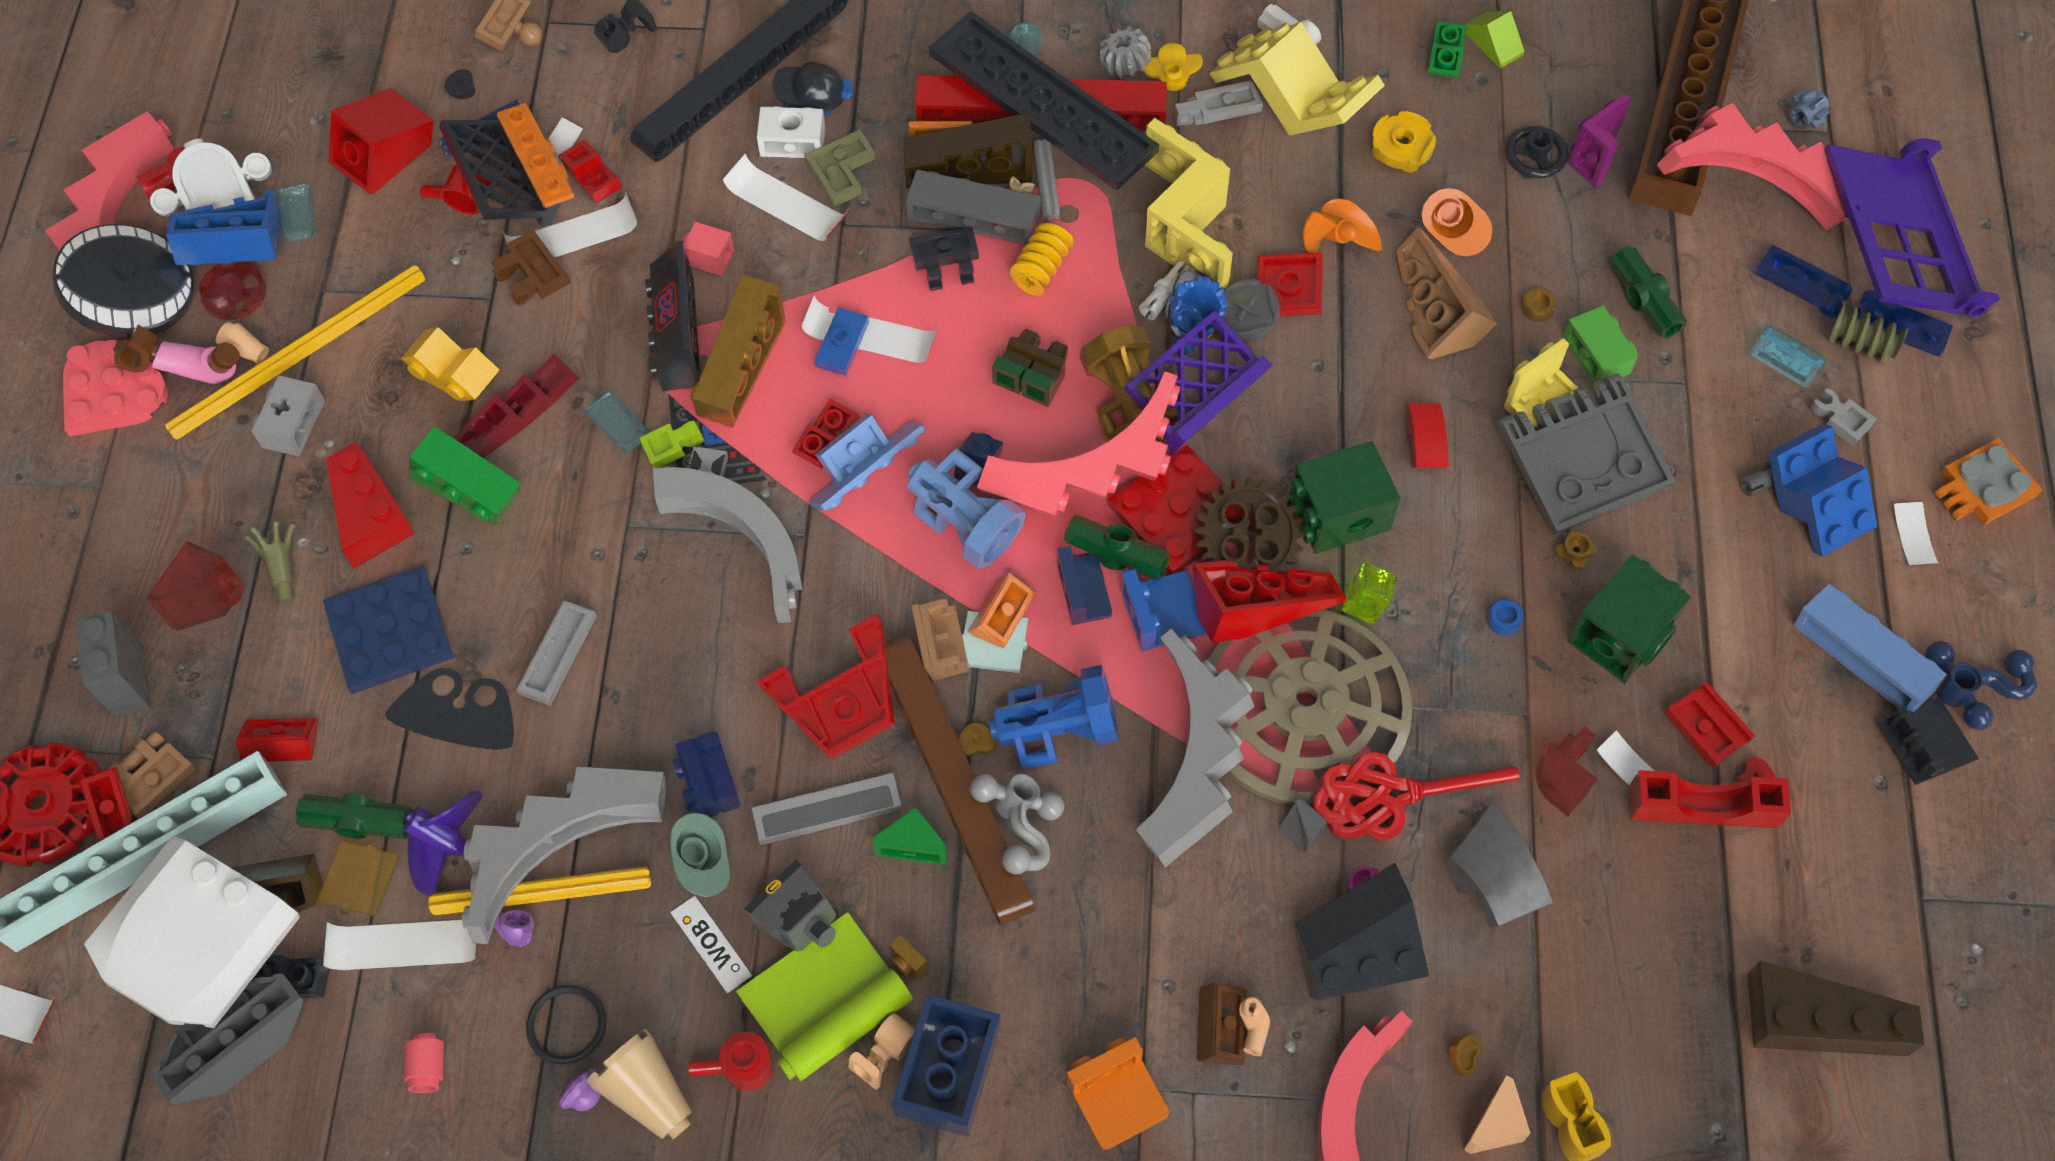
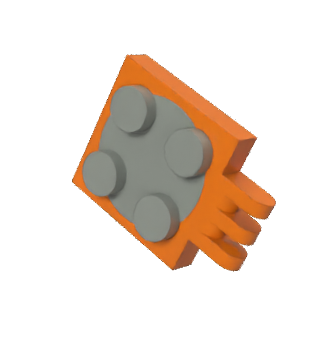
M1997 438L1945 466L1940 473L1947 480L1948 484L1939 488L1934 494L1938 499L1949 494L1952 496L1943 505L1947 510L1957 505L1960 506V508L1952 513L1955 520H1959L1973 512L1985 525L2037 497L2043 489L2004 443Z

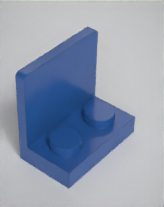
M1135 569L1122 572L1121 594L1141 652L1164 646L1160 637L1170 629L1179 638L1183 635L1188 637V639L1206 635L1204 628L1198 620L1195 591L1188 572L1183 571L1162 577L1159 581L1153 579L1146 582L1145 580L1139 581Z

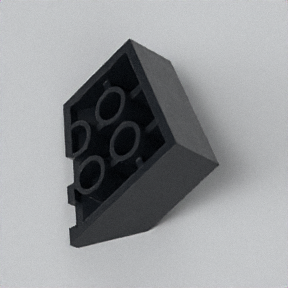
M1392 863L1381 872L1362 881L1351 890L1294 922L1310 998L1323 1000L1429 976L1413 900L1396 863Z

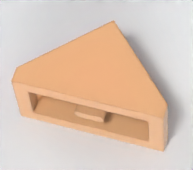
M1506 1075L1499 1084L1464 1148L1466 1152L1472 1154L1521 1143L1531 1134L1514 1079Z

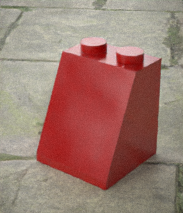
M392 88L331 110L328 162L370 195L374 194L431 146L434 120Z

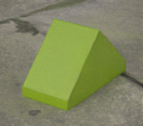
M1511 11L1485 12L1463 24L1467 25L1466 35L1499 69L1524 55L1525 50Z

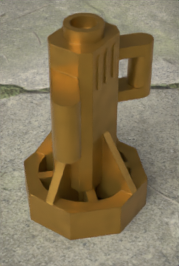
M1125 325L1100 334L1081 348L1079 359L1086 375L1095 376L1110 387L1116 400L1096 412L1108 442L1124 431L1142 412L1123 388L1147 368L1151 342L1144 326ZM1141 382L1136 386L1144 397L1152 398L1155 393V386H1150L1149 383ZM1166 408L1164 417L1168 418L1169 422L1176 421L1177 409ZM1121 410L1126 423L1116 428L1111 415ZM1156 437L1155 441L1161 442L1164 437Z

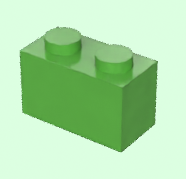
M1604 305L1569 319L1562 338L1569 343L1568 347L1592 382L1601 381L1603 378L1615 373L1620 374L1621 377L1631 374L1638 358L1636 347L1631 341L1626 339L1620 330L1617 319L1608 313Z

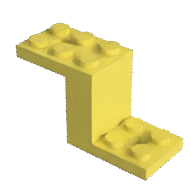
M1302 22L1292 25L1283 23L1272 31L1266 28L1256 36H1253L1252 33L1244 36L1236 43L1238 48L1233 52L1229 51L1222 55L1216 61L1218 66L1209 73L1215 83L1250 74L1289 136L1344 124L1385 86L1379 75L1368 78L1359 76L1348 83L1344 80L1339 82Z
M1154 118L1147 125L1146 135L1159 144V152L1145 166L1172 183V185L1147 209L1145 246L1173 266L1177 261L1184 262L1181 270L1186 265H1189L1192 270L1208 275L1215 282L1219 283V288L1222 287L1225 290L1229 286L1233 253L1225 244L1216 242L1202 230L1226 207L1230 168L1222 160L1214 158L1203 151L1197 143L1189 141L1178 134L1170 125H1165Z

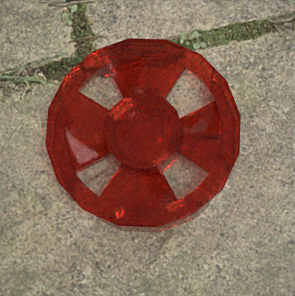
M233 262V265L224 268L219 264L203 276L199 284L201 303L205 310L213 317L226 321L237 320L252 314L261 306L266 296V283L259 270L250 263ZM231 273V276H226L223 279L221 278L222 276ZM252 275L258 281L259 286L246 288L242 281ZM243 300L242 310L236 312L235 304Z

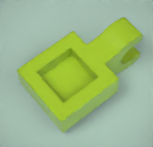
M690 421L674 431L670 424H667L639 438L653 468L663 467L685 456L682 447L697 446L704 441L695 421Z

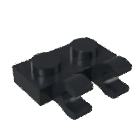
M972 226L909 238L916 271L926 269L930 291L943 289L940 266L955 263L958 265L961 284L975 283L971 260L979 259V251Z

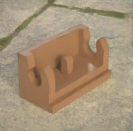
M947 599L935 600L921 605H912L924 669L931 679L936 681L970 671L955 605L948 606Z

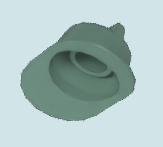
M686 814L677 820L671 829L668 849L670 864L674 868L677 880L686 890L695 895L709 897L719 894L726 888L730 880L726 841L722 829L715 820L704 814Z

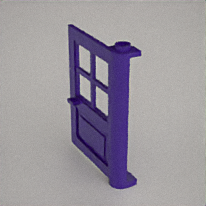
M1928 138L1911 141L1901 149L1900 155L1902 159L1829 144L1824 148L1847 211L1845 216L1851 222L1878 301L1977 317L1986 313L1990 306L2000 300L1997 293L1984 292L1980 289L1931 157L1942 149L1939 141ZM1870 222L1894 226L1904 252L1879 248ZM1904 228L1927 232L1937 258L1913 254ZM1883 257L1907 261L1916 287L1892 283ZM1917 263L1941 267L1950 293L1926 289Z

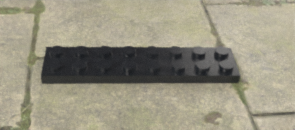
M972 11L929 46V56L1012 116L1030 113L1031 130L1116 191L1159 152V144Z

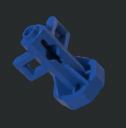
M1102 664L1080 669L1081 676L1060 694L1046 697L1043 683L1009 690L1008 706L995 708V718L989 719L993 740L999 739L1003 748L1016 745L1022 770L1058 762L1052 736L1071 733L1094 740L1098 745L1119 741L1114 704ZM1044 739L1046 750L1027 754L1024 743Z

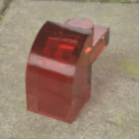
M1585 726L1576 736L1570 732L1558 747L1550 742L1536 770V780L1541 793L1567 817L1588 795L1597 781L1594 775L1577 763L1596 737Z

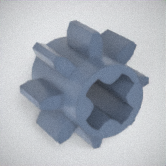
M1803 89L1792 97L1794 102L1788 105V108H1790L1789 117L1796 126L1806 129L1811 125L1816 129L1826 121L1825 116L1830 113L1828 110L1829 101L1822 92L1812 89L1807 93Z

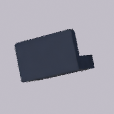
M1071 546L1057 549V568L1072 625L1110 618L1112 616V608L1098 556L1092 554L1073 558Z

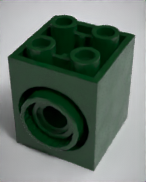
M1372 440L1296 464L1293 479L1290 480L1291 490L1287 504L1288 507L1298 506V509L1292 515H1297L1298 518L1303 519L1304 522L1300 525V532L1305 533V536L1302 539L1305 544L1310 543L1314 554H1318L1390 531L1400 496Z
M1632 554L1582 611L1567 642L1626 684L1642 664L1644 666L1650 665L1671 639L1677 629L1675 623L1691 596L1685 592L1680 584L1669 581L1658 573L1649 562L1640 560Z

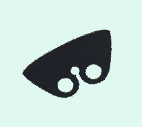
M447 668L433 670L408 688L390 706L385 714L389 721L399 727L453 744L491 750L508 749L513 745L514 729L509 697L504 686L493 679H482L473 683L465 694V706L461 709H456L453 706V702L460 697L463 690L461 676L456 671ZM449 676L454 680L455 686L449 695L438 696L433 692L432 685L438 677ZM484 686L494 688L497 694L494 703L486 707H481L475 703L474 695L479 688Z

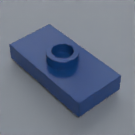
M838 307L814 360L815 367L846 376L868 327L869 317Z

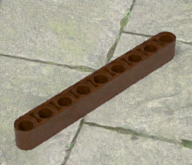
M907 634L885 643L891 690L999 925H1004L1034 912L1035 907L1021 874H1011L1003 866L1002 856L1008 846L988 803L975 800L970 793L969 787L975 775L910 636Z

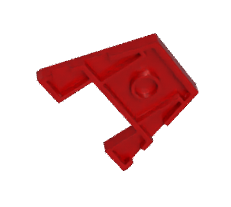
M877 614L848 629L863 661L803 696L790 670L785 666L757 681L758 685L771 696L776 704L832 759L895 725L883 623Z

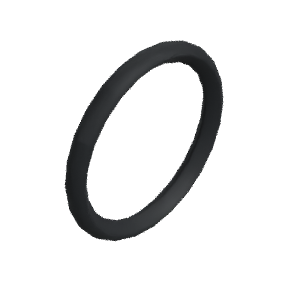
M559 986L547 991L533 1004L528 1014L526 1036L529 1045L539 1057L555 1064H570L586 1058L598 1047L604 1036L606 1028L604 1007L596 995L580 986ZM565 993L581 995L593 1004L598 1015V1028L592 1042L579 1053L570 1056H556L546 1052L540 1047L534 1034V1022L539 1009L545 1002L557 995Z

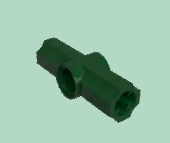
M1627 246L1622 248L1611 257L1609 264L1626 287L1625 293L1629 305L1635 311L1642 310L1660 337L1670 338L1685 327L1687 320L1671 299L1670 287L1666 278L1660 273H1653L1635 247Z
M1075 514L1070 519L1069 525L1065 530L1064 541H1066V544L1098 556L1100 563L1108 569L1119 571L1126 568L1135 569L1136 572L1159 581L1164 576L1171 557L1169 551L1135 538L1134 531L1127 526L1114 524L1106 527Z
M354 793L345 794L343 798L304 794L298 800L296 807V823L299 827L330 830L352 839H365L367 835L406 839L409 834L403 831V826L406 822L405 817L413 809L408 805L376 802L368 796Z

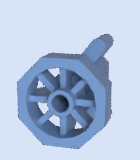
M956 448L939 465L933 460H926L923 463H916L909 471L907 477L910 481L907 484V489L917 496L913 514L939 535L945 531L949 522L957 529L963 544L962 557L977 569L991 566L1010 547L1023 527L1026 511L1011 499L983 498L970 491L968 488L982 475L983 468ZM955 464L967 473L960 482L948 473ZM928 506L932 508L935 512H937V515H935L931 510H929Z

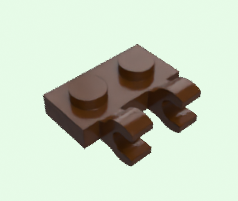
M534 230L507 243L506 251L508 254L500 256L491 262L495 268L493 273L500 282L508 279L518 268L525 275L526 278L509 286V289L512 291L510 296L517 306L526 303L536 292L543 299L570 284L569 276Z

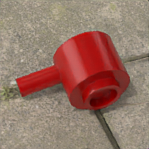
M457 164L453 166L444 186L423 185L420 189V194L423 198L442 199L450 208L460 213L474 215L480 211ZM479 175L475 176L477 181L488 187L491 186L492 182Z
M740 1032L732 1035L724 1042L720 1049L719 1058L689 1061V1075L701 1076L724 1073L728 1082L735 1088L743 1091H752L762 1087L769 1080L774 1064L766 1042L759 1035L751 1032Z

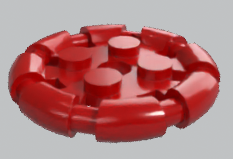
M49 742L47 746L38 747L37 744L26 746L1 760L3 762L0 766L1 861L23 867H31L34 862H42L44 865H47L72 854L80 848L78 844L88 834L92 836L95 830L86 800L78 801V793H83L80 780L102 772L94 759H87L85 752L77 747L59 742ZM40 761H45V766H39ZM69 768H76L68 777L64 774ZM14 773L19 775L20 777L10 787L4 784ZM37 796H47L46 802L41 808L31 810V803ZM72 822L76 823L66 835L62 833L70 828ZM10 828L12 832L3 839V833ZM32 839H40V847L32 848Z

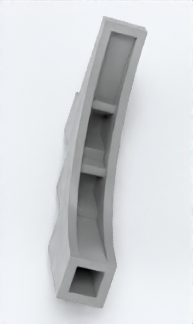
M1172 629L1160 638L1166 651L1180 669L1186 683L1190 703V736L1184 762L1172 788L1159 807L1136 829L1142 841L1165 868L1233 813L1227 801L1231 798V795L1218 780L1244 759L1239 749V746L1243 743L1230 726L1255 707L1250 696L1253 689L1241 675L1235 678L1227 668L1219 674L1207 659L1201 662L1197 658L1195 653L1198 651L1188 637L1183 635L1179 638Z
M577 767L574 780H569L566 798L526 795L524 807L519 809L516 815V827L475 825L472 838H468L464 846V859L469 862L473 871L470 886L473 896L470 906H465L462 917L463 928L467 929L472 942L488 944L495 921L510 894L524 877L551 853L577 838L604 828L629 823L662 822L668 794L664 772Z

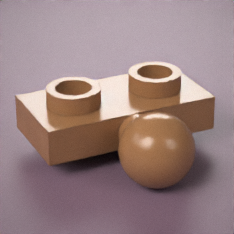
M495 0L476 29L475 38L503 52L514 33L518 34L523 44L533 46L541 42L543 31L535 22L522 23L523 18L530 9V0Z

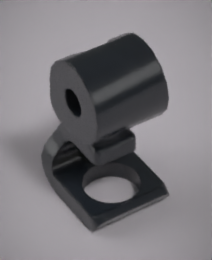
M627 0L621 10L622 17L616 18L613 14H609L595 25V36L609 52L618 53L627 47L630 41L629 31L633 32L636 30L634 19L637 17L650 32H654L657 29L653 15L640 0Z

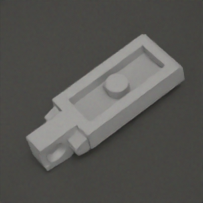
M1250 80L1194 92V97L1187 99V102L1175 104L1174 118L1177 126L1189 125L1193 122L1195 125L1207 124L1262 112L1263 103L1254 82Z

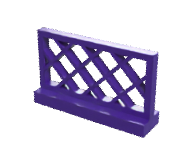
M1214 311L1129 382L1123 390L1143 411L1151 398L1144 397L1136 386L1141 382L1155 384L1156 391L1162 378V364L1177 365L1178 377L1175 385L1181 388L1175 405H1167V408L1177 409V423L1172 427L1168 424L1164 434L1168 439L1164 444L1168 445L1167 448L1174 453L1273 365L1265 356L1258 359L1220 315ZM1212 323L1221 333V342L1206 340V327ZM1184 346H1199V360L1185 359ZM1206 347L1221 349V364L1206 362ZM1228 351L1238 352L1246 363L1242 366L1228 365ZM1184 366L1199 368V382L1184 380ZM1206 369L1221 371V385L1206 383ZM1155 371V376H1149ZM1228 372L1233 373V374L1228 378ZM1184 388L1199 390V404L1184 402ZM1184 410H1188L1189 412L1184 416Z

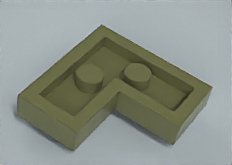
M861 130L804 154L806 164L834 207L862 195L861 185L851 170L876 159L875 151Z

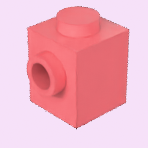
M695 222L690 233H686L682 239L690 267L723 276L735 252L730 232Z

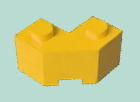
M439 327L425 329L401 357L408 365V371L414 377L425 380L458 401L475 400L499 371L476 347L462 350Z

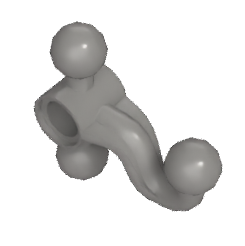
M979 774L974 777L969 787L972 797L979 802L985 803L995 799V807L998 813L1007 819L1010 833L1036 852V856H1030L1029 851L1023 846L1013 845L1003 853L1002 863L1004 868L1011 874H1022L1027 870L1038 871L1045 868L1050 861V847L1044 835L1030 825L1026 818V811L1029 808L1035 809L1040 817L1053 821L1063 814L1065 808L1061 796L1055 792H1046L1039 796L1040 789L1037 782L1026 774L1015 775L1006 786L999 785L996 779L989 774Z

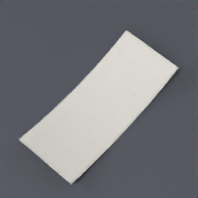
M563 117L548 138L555 149L557 163L560 162L558 155L571 148L583 128Z
M1923 502L1894 504L1899 536L1908 564L1938 563L1927 530Z
M1617 730L1597 749L1608 765L1628 785H1630L1639 770L1654 771L1626 743Z

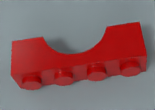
M1639 770L1629 785L1631 820L1779 828L1791 814L1788 778L1750 776L1744 780L1729 784L1701 785L1682 780L1676 772Z

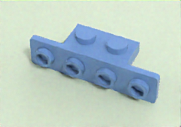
M869 414L864 415L815 454L833 482L809 500L812 508L824 511L838 506L843 501L842 496L851 489L855 490L863 486L868 481L867 476L876 469L888 466L894 460L893 456L901 449L913 446L919 440L918 436L925 431L923 424L909 421L886 438L873 416Z

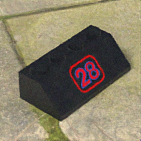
M676 241L650 264V278L645 279L647 297L652 298V305H647V316L649 324L653 325L654 332L648 333L650 350L655 352V359L650 360L652 379H658L662 391L693 388L701 377L694 277L684 242Z

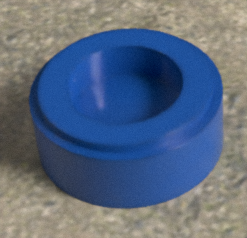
M1501 599L1494 602L1487 614L1489 628L1502 636L1516 633L1524 619L1522 608L1516 602L1509 599Z

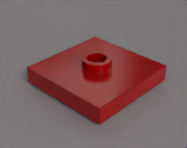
M1323 252L1258 255L1257 280L1261 281L1262 284L1269 285L1274 290L1280 303V316L1322 314Z

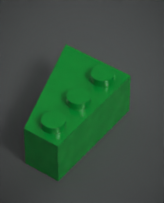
M435 426L409 458V480L466 509L482 522L488 521L496 525L520 492V482Z

